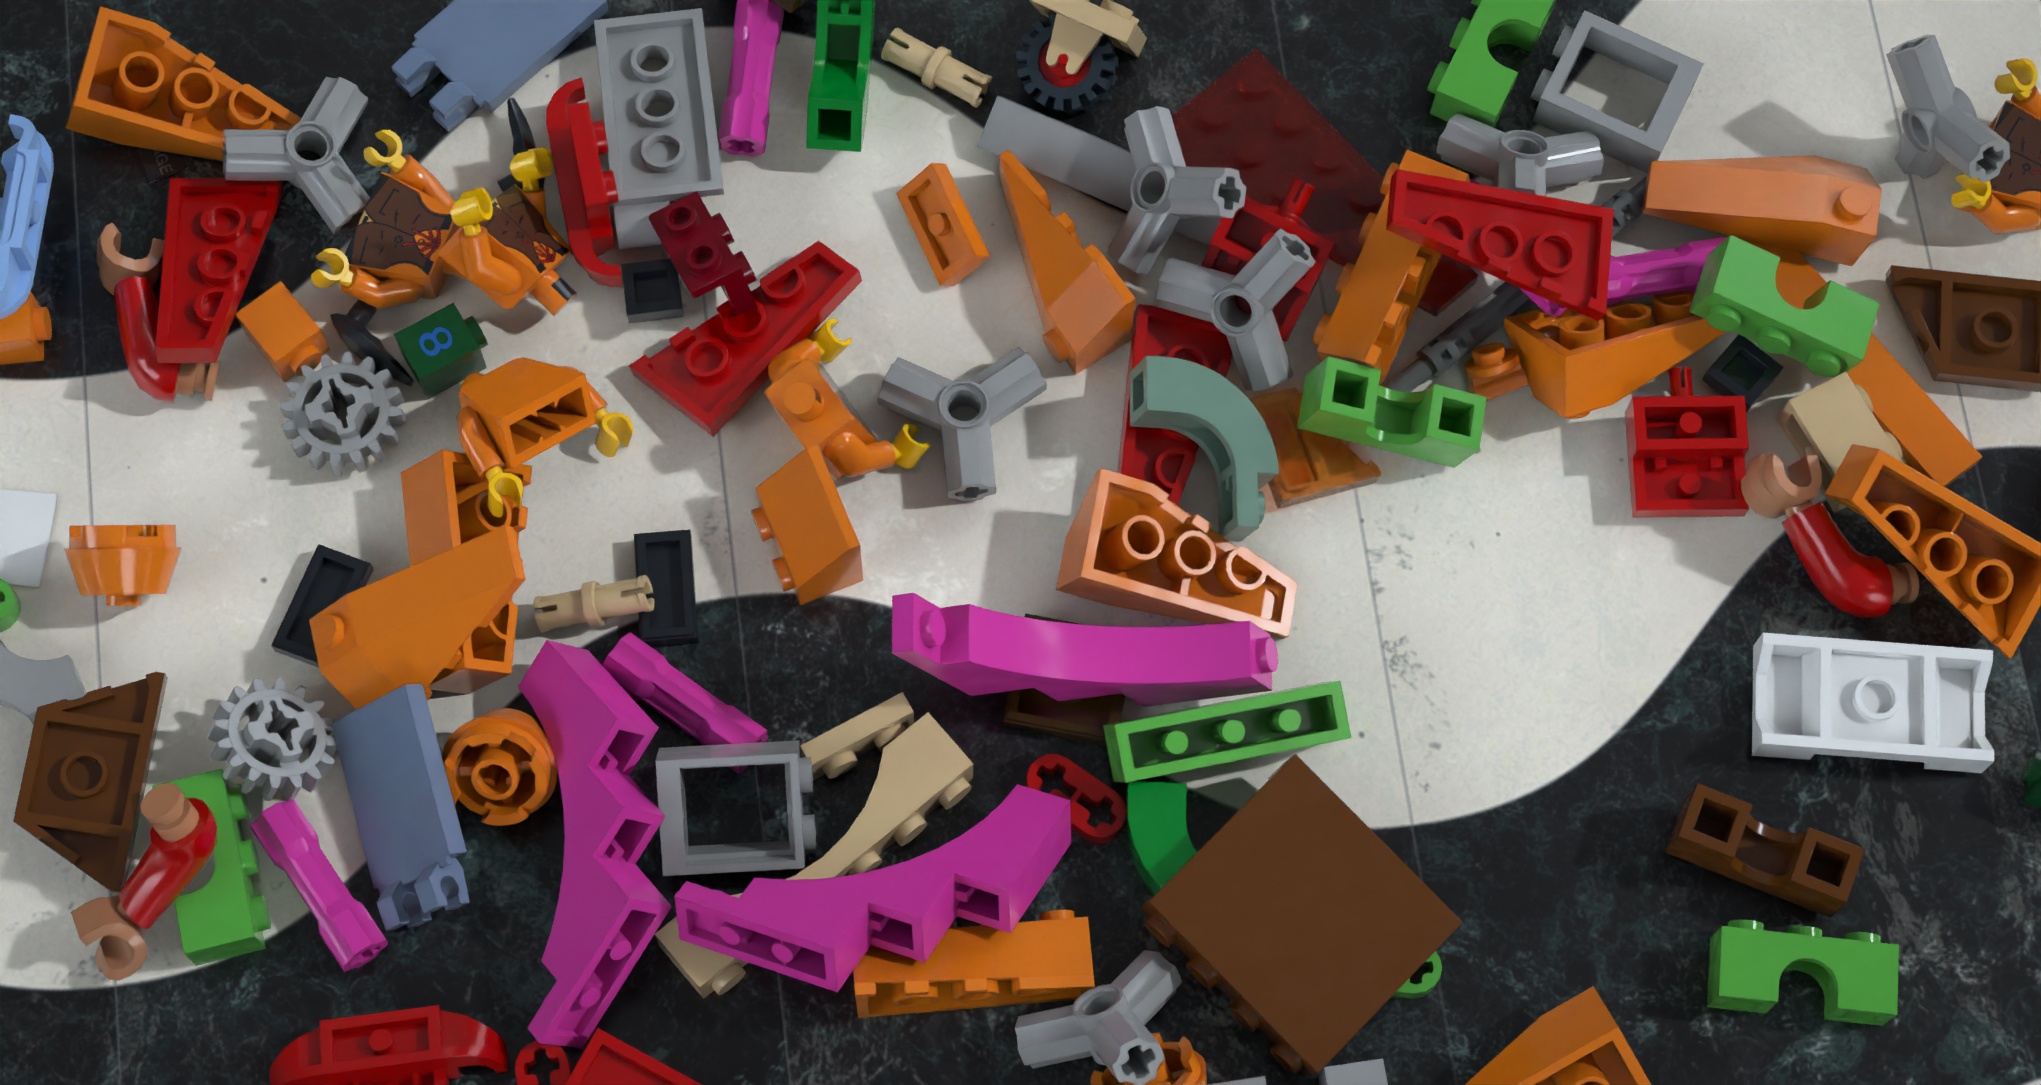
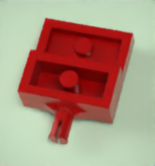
M1296 177L1293 178V182L1280 207L1264 205L1245 196L1244 207L1239 208L1233 218L1221 219L1210 241L1211 245L1200 265L1236 276L1279 229L1289 234H1296L1310 248L1311 256L1316 262L1272 310L1282 341L1284 342L1289 340L1338 243L1313 230L1300 217L1315 187L1305 183L1299 198L1295 202L1304 181ZM1234 295L1238 308L1245 313L1252 314L1247 300L1241 296Z
M1680 366L1668 370L1671 396L1632 397L1625 411L1632 518L1744 517L1746 515L1749 505L1746 503L1741 491V479L1746 475L1745 455L1749 450L1745 396H1693L1692 369L1684 366L1680 373Z

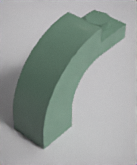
M1146 355L1129 372L1130 426L1177 431L1195 441L1204 450L1213 465L1217 478L1219 535L1228 541L1241 542L1259 528L1264 518L1265 497L1263 492L1258 491V489H1261L1279 474L1275 446L1262 416L1239 388L1217 372L1183 359Z

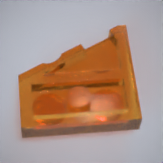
M1296 387L1249 399L1262 416L1275 446L1279 474L1269 481L1268 485L1278 509L1376 483L1381 476L1379 467L1372 460L1365 464L1342 439L1297 428L1302 393Z

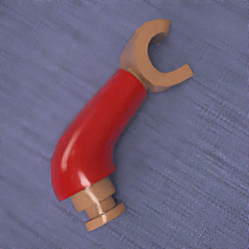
M113 223L106 225L97 241L96 263L99 267V279L103 287L115 296L118 326L129 373L137 386L154 399L174 403L176 394L193 397L194 391L204 393L205 400L212 401L216 389L220 361L217 360L216 363H211L210 365L201 363H158L155 346L159 308L153 285L161 274L165 240L153 238L148 256L135 260L119 253L121 233Z
M1761 453L1750 460L1747 474L1741 479V491L1746 503L1754 512L1763 517L1778 518L1787 514L1788 518L1781 523L1800 562L1823 597L1835 608L1858 618H1874L1884 616L1889 611L1891 605L1896 603H1912L1916 600L1919 593V579L1916 570L1911 564L1905 562L1897 563L1893 566L1891 564L1886 565L1877 556H1866L1856 551L1842 534L1824 504L1819 502L1813 505L1811 500L1819 493L1822 484V473L1818 455H1807L1788 466L1789 479L1784 471V462L1774 454L1766 456Z
M163 783L158 785L143 798L140 808L141 813L152 825L150 829L151 844L133 873L120 889L119 894L94 899L71 911L79 938L86 946L103 937L99 942L94 958L99 972H103V975L109 980H122L131 976L142 967L147 958L148 948L141 928L149 929L203 868L217 844V825L213 812L203 800L184 797L183 792L176 784Z

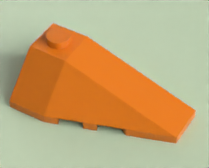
M100 6L66 129L121 145L223 162L224 129L290 130L300 122L301 118L250 84L242 85L214 67L216 62L201 52L196 55L170 38V32L158 24Z
M1008 149L999 155V180L1045 334L1042 335V338L1051 356L1058 363L1066 361L1076 375L1130 342L1136 299L1105 256L1093 243L1084 249L1082 248L1075 232V223L1065 211L1056 217L1050 212L1052 209L1051 203L1044 188Z
M1816 155L1652 161L1648 168L1642 213L1726 235H1733L1765 245L1799 251L1804 255L1852 267L1876 237L1882 189L1867 168Z
M1686 290L1654 295L1653 304L1644 305L1635 302H1623L1621 300L1615 305L1607 306L1606 315L1599 321L1578 312L1572 313L1571 309H1566L1560 316H1550L1541 308L1504 318V329L1513 349L1518 351L1520 364L1526 373L1534 398L1555 411L1559 416L1569 419L1583 418L1589 415L1590 411L1615 404L1727 332L1712 327L1706 319L1689 312L1695 292Z
M1103 468L1097 470L1066 535L1056 586L1057 591L1110 606L1204 624H1222L1250 620L1272 637L1283 639L1289 637L1298 585L1296 581L1245 546L1237 547L1213 531L1210 528L1212 524L1200 515L1195 514L1192 516L1168 500L1169 494L1155 484Z
M504 525L350 592L309 619L320 672L356 710L408 684H422L426 700H428L433 694L429 688L430 684L443 668L453 670L463 657L459 649L477 627L487 628L526 580L514 527Z
M1594 986L1540 1016L1465 1085H1651L1612 1015Z

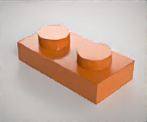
M929 164L896 193L940 286H955L990 257L946 164Z

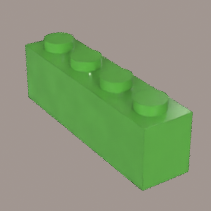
M1341 681L1321 682L1103 725L1113 781L1124 783L1351 738Z

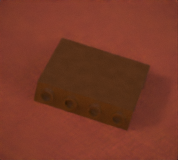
M1294 754L1268 778L1269 780L1140 909L1148 916L1144 924L1150 933L1167 947L1174 943L1190 959L1186 964L1189 972L1203 986L1210 990L1216 985L1232 1002L1228 1006L1232 1016L1250 1032H1254L1258 1028L1274 1044L1270 1049V1053L1276 1061L1291 1074L1296 1075L1300 1071L1305 1077L1319 1073L1463 922Z

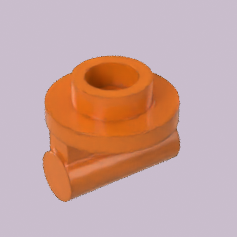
M1490 343L1476 348L1472 351V358L1464 364L1465 374L1469 382L1468 392L1487 397L1486 401L1528 385L1526 373L1520 364L1518 351L1505 348L1503 343Z

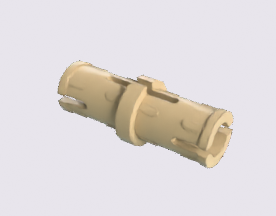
M898 27L892 31L890 36L894 41L892 42L887 39L881 53L883 60L890 61L922 78V85L930 89L938 86L970 103L975 108L982 103L983 98L979 96L980 94L987 95L992 83V76L983 74L952 58L951 50L943 46L935 49L904 33Z
M646 575L600 585L596 581L585 582L579 590L535 597L534 609H542L543 613L534 614L535 620L542 633L582 623H588L592 627L605 625L608 618L643 611H653L654 599L646 598V595L654 594L653 588Z

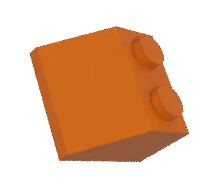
M817 444L805 448L756 487L759 507L751 510L755 526L762 541L773 539L780 556L772 560V565L782 590L785 592L794 589L800 605L863 581L860 543Z

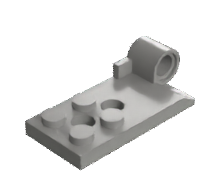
M702 8L594 20L604 124L609 149L608 163L609 170H613L619 199V203L613 204L620 250L662 245L649 221V215L670 204V201L679 200L695 191L698 192L700 197L724 194ZM650 58H662L668 62L663 69L656 72H648L640 68V65ZM656 102H665L673 107L668 114L661 117H653L644 112L649 105Z

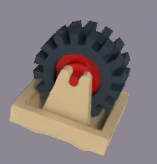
M1029 0L1041 15L1049 19L1043 22L1039 19L1033 23L1034 29L1029 35L1025 32L1021 39L1023 43L1021 51L1017 50L1016 60L1019 62L1017 73L1019 79L1024 84V89L1041 106L1058 114L1059 112H1066L1068 115H1074L1079 110L1085 109L1089 111L1095 108L1094 103L1099 99L1105 100L1109 95L1107 92L1110 85L1114 86L1117 79L1115 68L1118 67V57L1115 55L1114 49L1117 48L1135 57H1139L1147 39L1137 25L1139 20L1132 16L1133 11L1111 0H1103L1100 7L1090 3V0Z

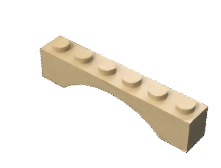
M927 712L883 748L876 781L865 807L848 832L822 858L785 880L822 879L876 870L882 863L879 855L896 841L900 846L906 845L926 827L927 822L924 820L926 816L940 805L945 809L953 807L968 794L972 788L968 782L973 779V763L930 713ZM742 893L734 894L731 896L739 898L742 895ZM677 916L655 933L660 948L703 999L714 990L718 995L724 994L734 987L746 974L742 967L748 962L680 940Z

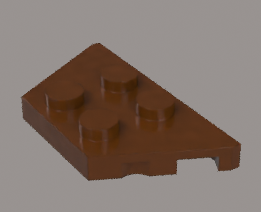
M1890 266L1886 272V284L1933 381L2041 392V281Z
M162 672L146 674L145 679L115 688L106 686L87 692L85 696L75 700L63 699L37 707L13 822L115 895L119 894L120 889L127 881L141 812L140 805L144 797L168 679L166 674Z

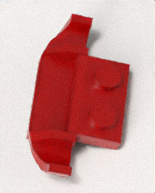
M581 77L567 82L553 94L547 106L546 126L571 255L587 272L590 279L600 285L619 287L623 286L620 266L603 263L598 258L615 247L609 205L619 203L613 170L602 172L599 155L609 153L603 120L592 122L589 103H578L586 99L583 79Z
M439 1005L320 1021L319 1028L295 1039L275 1058L270 1067V1085H449V1079L461 1078L460 1067L480 1065L492 1068L496 1073L508 1072L507 1044L500 1035L483 1023L466 1015L442 1011Z

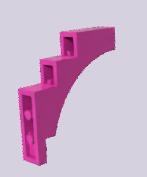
M915 593L892 596V654L970 696L1035 688L1057 701H1066L1122 693L1140 705L1147 707L1272 691V672H1275L1278 667V651L1273 638L1250 620L1174 627L1095 626L1014 616L971 604L940 608Z
M546 640L518 688L532 705L544 728L554 754L563 801L565 840L559 900L552 930L541 960L557 981L545 997L543 1004L527 1028L539 1043L583 1048L672 907L636 865V862L662 823L665 815L629 776L659 727L589 650Z
M1017 784L995 810L961 836L911 860L864 873L822 879L782 880L754 878L739 898L719 890H712L686 881L674 896L679 939L838 992L871 945L925 963L957 916L1011 933L1071 844L1070 800Z

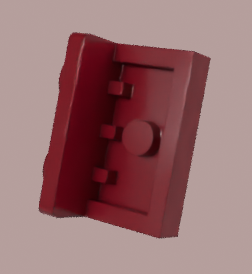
M697 191L649 215V221L691 297L698 298L720 286L736 315L757 306L748 286L757 281L749 262L742 251L733 255L728 245L735 241L720 212L713 216L710 215Z

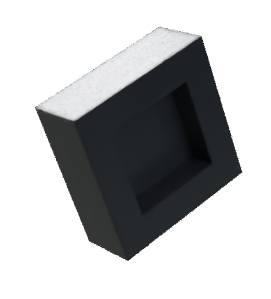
M670 258L621 264L628 323L684 317L680 278Z
M1738 334L1706 371L1702 381L1722 396H1745L1747 413L1776 380L1784 367L1746 337Z

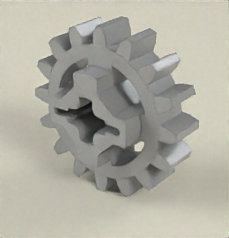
M344 352L341 364L334 365L327 354L322 355V368L315 372L311 367L303 365L301 370L306 380L302 384L290 381L287 383L286 387L294 401L280 403V410L283 416L290 419L281 425L287 439H295L291 446L299 458L310 453L309 461L314 469L319 470L326 461H330L335 474L342 475L345 463L353 462L359 473L364 472V458L372 455L376 460L382 462L386 458L381 445L384 442L398 445L400 441L396 430L392 426L406 424L403 410L397 407L404 402L399 387H392L394 380L388 369L376 374L377 367L373 358L369 356L357 366L351 352ZM346 382L357 383L363 386L357 388ZM340 398L347 408L348 416L346 419L348 428H344L341 419H339L338 411L340 407L338 399ZM375 424L373 428L368 432L371 425ZM332 439L342 445L323 442V440Z
M259 678L253 679L247 692L243 688L236 686L233 688L227 701H221L213 716L215 721L208 732V739L217 742L210 756L214 761L226 760L228 762V766L222 775L225 780L234 778L237 775L244 779L241 792L247 794L254 786L262 788L264 800L271 801L275 792L282 789L283 794L289 801L294 800L301 787L308 792H312L320 779L326 777L335 762L332 756L337 750L335 737L329 736L333 730L331 723L335 721V718H321L319 716L325 704L321 699L315 700L310 704L303 699L306 687L300 685L293 693L285 691L284 680L277 678L273 687L266 689L264 683ZM248 715L249 722L244 730L238 731L239 721ZM309 747L308 759L300 764L299 757L303 749Z

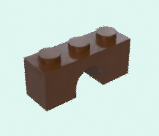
M1697 783L1683 801L1665 853L1830 918L1847 903L1865 851L1864 848L1808 827L1802 833H1790L1769 827L1750 815L1753 807L1752 804Z

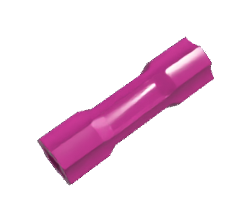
M737 0L733 28L735 39L727 97L723 102L718 140L720 141L719 148L732 155L754 157L765 153L770 118L769 99L776 48L780 43L784 9L771 0Z
M1727 237L1686 242L1677 248L1618 257L1611 255L1607 306L1615 305L1625 299L1684 290L1695 292L1707 254Z
M631 632L619 640L602 665L632 698L649 705L699 741L702 746L766 742L768 735H766L768 730L734 706L726 705L671 666L663 655ZM749 765L729 767L738 774H740L746 768H748Z
M296 801L278 802L261 812L260 816L250 824L252 832L273 864L285 871L317 920L320 936L343 971L346 972L353 968H359L374 959L388 945V941L365 906L351 896L320 848L317 833Z

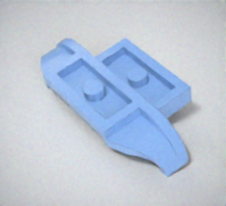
M10 114L8 124L14 138L20 139V141L4 151L1 160L7 178L3 198L0 197V320L15 313L27 301L33 286L54 171L53 153L44 136L36 131L35 126L29 119Z

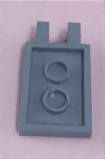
M454 0L414 34L415 41L412 43L414 48H410L391 66L392 71L398 76L395 79L396 84L410 97H413L433 81L440 72L445 75L451 82L446 84L429 103L435 110L432 113L433 118L449 132L473 113L477 106L481 107L483 105L490 113L495 111L593 25L594 20H598L609 11L607 0Z
M422 684L403 685L331 723L373 887L379 890L380 897L376 903L386 931L395 930L406 924L408 928L417 927L432 920L430 912L445 907V910H454L470 903L464 871L456 859L457 856L466 853L467 850Z

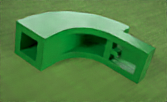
M818 0L814 66L807 103L806 148L861 152L868 108L875 0Z
M1131 781L1127 785L1125 829L1128 848L1139 876L1153 895L1197 852L1189 838L1186 825L1187 783Z

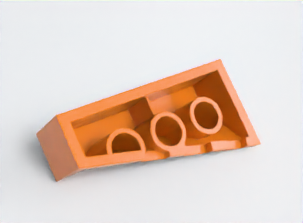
M1406 150L1401 164L1392 162L1389 166L1380 189V193L1386 195L1378 215L1370 212L1366 217L1358 237V243L1364 245L1355 265L1347 262L1344 266L1335 289V293L1341 295L1333 315L1327 312L1323 314L1313 337V343L1319 345L1316 352L1320 362L1327 356L1380 369L1379 385L1381 386L1386 379L1441 256V253L1386 230L1391 176L1397 169L1470 182L1469 174L1410 150Z
M1852 444L1827 488L1825 495L1867 518L2006 658L2011 659L2041 606V543L1881 449Z
M440 450L401 472L410 566L504 525L514 527L518 544L519 532L526 529L528 508L522 506L521 503V508L519 509L514 499L508 495L500 496L503 503L502 517H496L489 511L487 507L489 482L486 477L479 478L470 460L464 453ZM520 464L513 469L506 466L502 468L503 473L516 475L522 481L523 489L531 484L532 466ZM512 597L487 628L477 627L459 649L463 655L461 660L453 670L443 668L430 684L429 688L431 690L470 694L512 673L518 606L512 602Z
M1072 910L1043 912L1039 914V921L1018 922L1011 933L983 924L980 926L957 927V921L954 920L925 963L871 945L853 970L858 1018L1075 1000L1086 991L1095 987L1088 916L1075 917Z

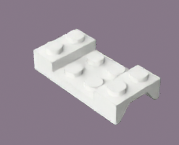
M1762 633L1753 645L1752 756L1810 760L1814 754L1924 762V769L1982 773L1994 762V749L1985 737V689L1993 663V650Z

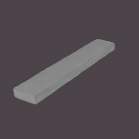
M997 96L977 147L998 156L1009 149L1024 167L1129 212L1133 204L1130 187L1136 172L1129 150L1003 96ZM1192 217L1188 220H1179L1173 231L1210 246V241L1222 218Z

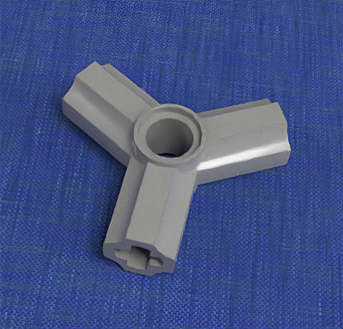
M1924 35L1892 48V51L1886 54L1907 108L1901 116L1904 133L1899 140L1900 149L1895 157L1904 174L1912 173L1925 179L1937 173L1947 159L1969 178H1977L1982 183L1998 176L2004 163L2010 159L2009 142L1980 121L1969 97L1960 88L1954 87L1936 36Z
M325 77L300 122L290 130L224 129L223 172L225 180L288 181L293 186L303 190L334 235L340 233L347 234L355 230L370 197L339 153L366 108L368 97L358 89L356 84L342 77ZM310 150L317 153L321 159L315 161L301 158L297 152Z
M1159 106L1147 110H1137L1124 119L1126 125L1124 131L1136 169L1130 187L1133 204L1107 251L1117 263L1128 267L1136 273L1148 275L1179 220H1188L1192 217L1233 218L1235 212L1239 208L1244 207L1247 188L1242 183L1239 171L1236 169L1186 167L1170 110Z
M1457 113L1448 120L1445 130L1439 137L1437 153L1441 155V160L1492 181V187L1546 196V187L1591 180L1593 176L1601 175L1604 157L1600 150V140L1591 131L1545 138L1537 133L1526 130H1512L1505 133L1460 113Z
M1279 229L1236 276L1170 258L1165 263L1162 275L1158 280L1155 298H1157L1158 307L1214 323L1217 329L1227 336L1244 389L1253 390V392L1263 390L1290 379L1294 374L1272 310L1316 261L1311 256L1310 248L1296 234H1289ZM1234 295L1241 296L1247 300L1252 314L1245 313L1238 308Z
M1020 347L971 379L952 381L897 357L883 380L877 401L881 406L941 431L947 497L961 501L982 500L986 496L996 494L990 427L1047 389V383L1037 364L1028 352L1025 353ZM969 406L975 409L978 415L969 421H959L953 418L950 413L956 407Z
M1144 950L1111 984L1097 986L1086 991L1076 999L1073 1005L1018 1016L1015 1026L1018 1042L1017 1049L1024 1065L1038 1068L1092 1056L1096 1063L1106 1065L1119 1083L1130 1082L1135 1085H1144L1157 1078V1069L1165 1057L1158 1041L1144 1025L1176 993V988L1182 983L1176 966L1164 959L1160 952Z

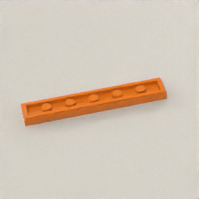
M1742 239L1781 257L1775 275L1776 287L1781 297L1791 306L1803 309L1805 300L1827 283L1799 251ZM1871 333L1864 360L1849 370L1847 374L1854 385H1860L1867 392L1873 405V415L1883 431L1890 432L1896 438L1905 461L1916 471L1946 488L1976 465L1982 456Z

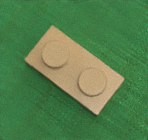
M901 692L800 745L802 758L811 757L813 780L824 774L831 779L848 772L858 764L857 757L876 747L880 752H883L885 746L914 724V711L904 693Z

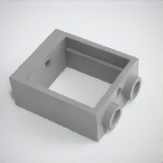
M1584 10L1576 28L1566 25L1556 43L1552 55L1559 57L1560 60L1554 72L1544 68L1530 98L1539 103L1532 121L1561 135L1591 131L1600 140L1601 153L1648 174L1649 165L1652 161H1658L1704 63ZM1583 46L1669 84L1646 132L1560 93Z
M799 740L659 748L655 762L658 808L665 815L660 824L663 876L805 868L806 850H816L815 814L804 815L802 793L813 792V772L811 757L800 758ZM785 764L789 841L689 846L684 769Z

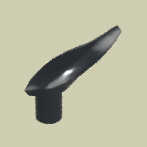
M508 98V117L514 140V155L537 148L530 126L515 98ZM512 174L497 181L502 192L514 184L520 189L523 188L522 182L517 181ZM545 178L538 179L539 188H544Z
M358 299L346 315L339 313L330 315L341 340L362 361L367 356L373 358L377 371L380 372L388 369L394 380L408 386L413 385L415 381L407 371L385 350L380 339L372 335L365 328L377 312V308Z

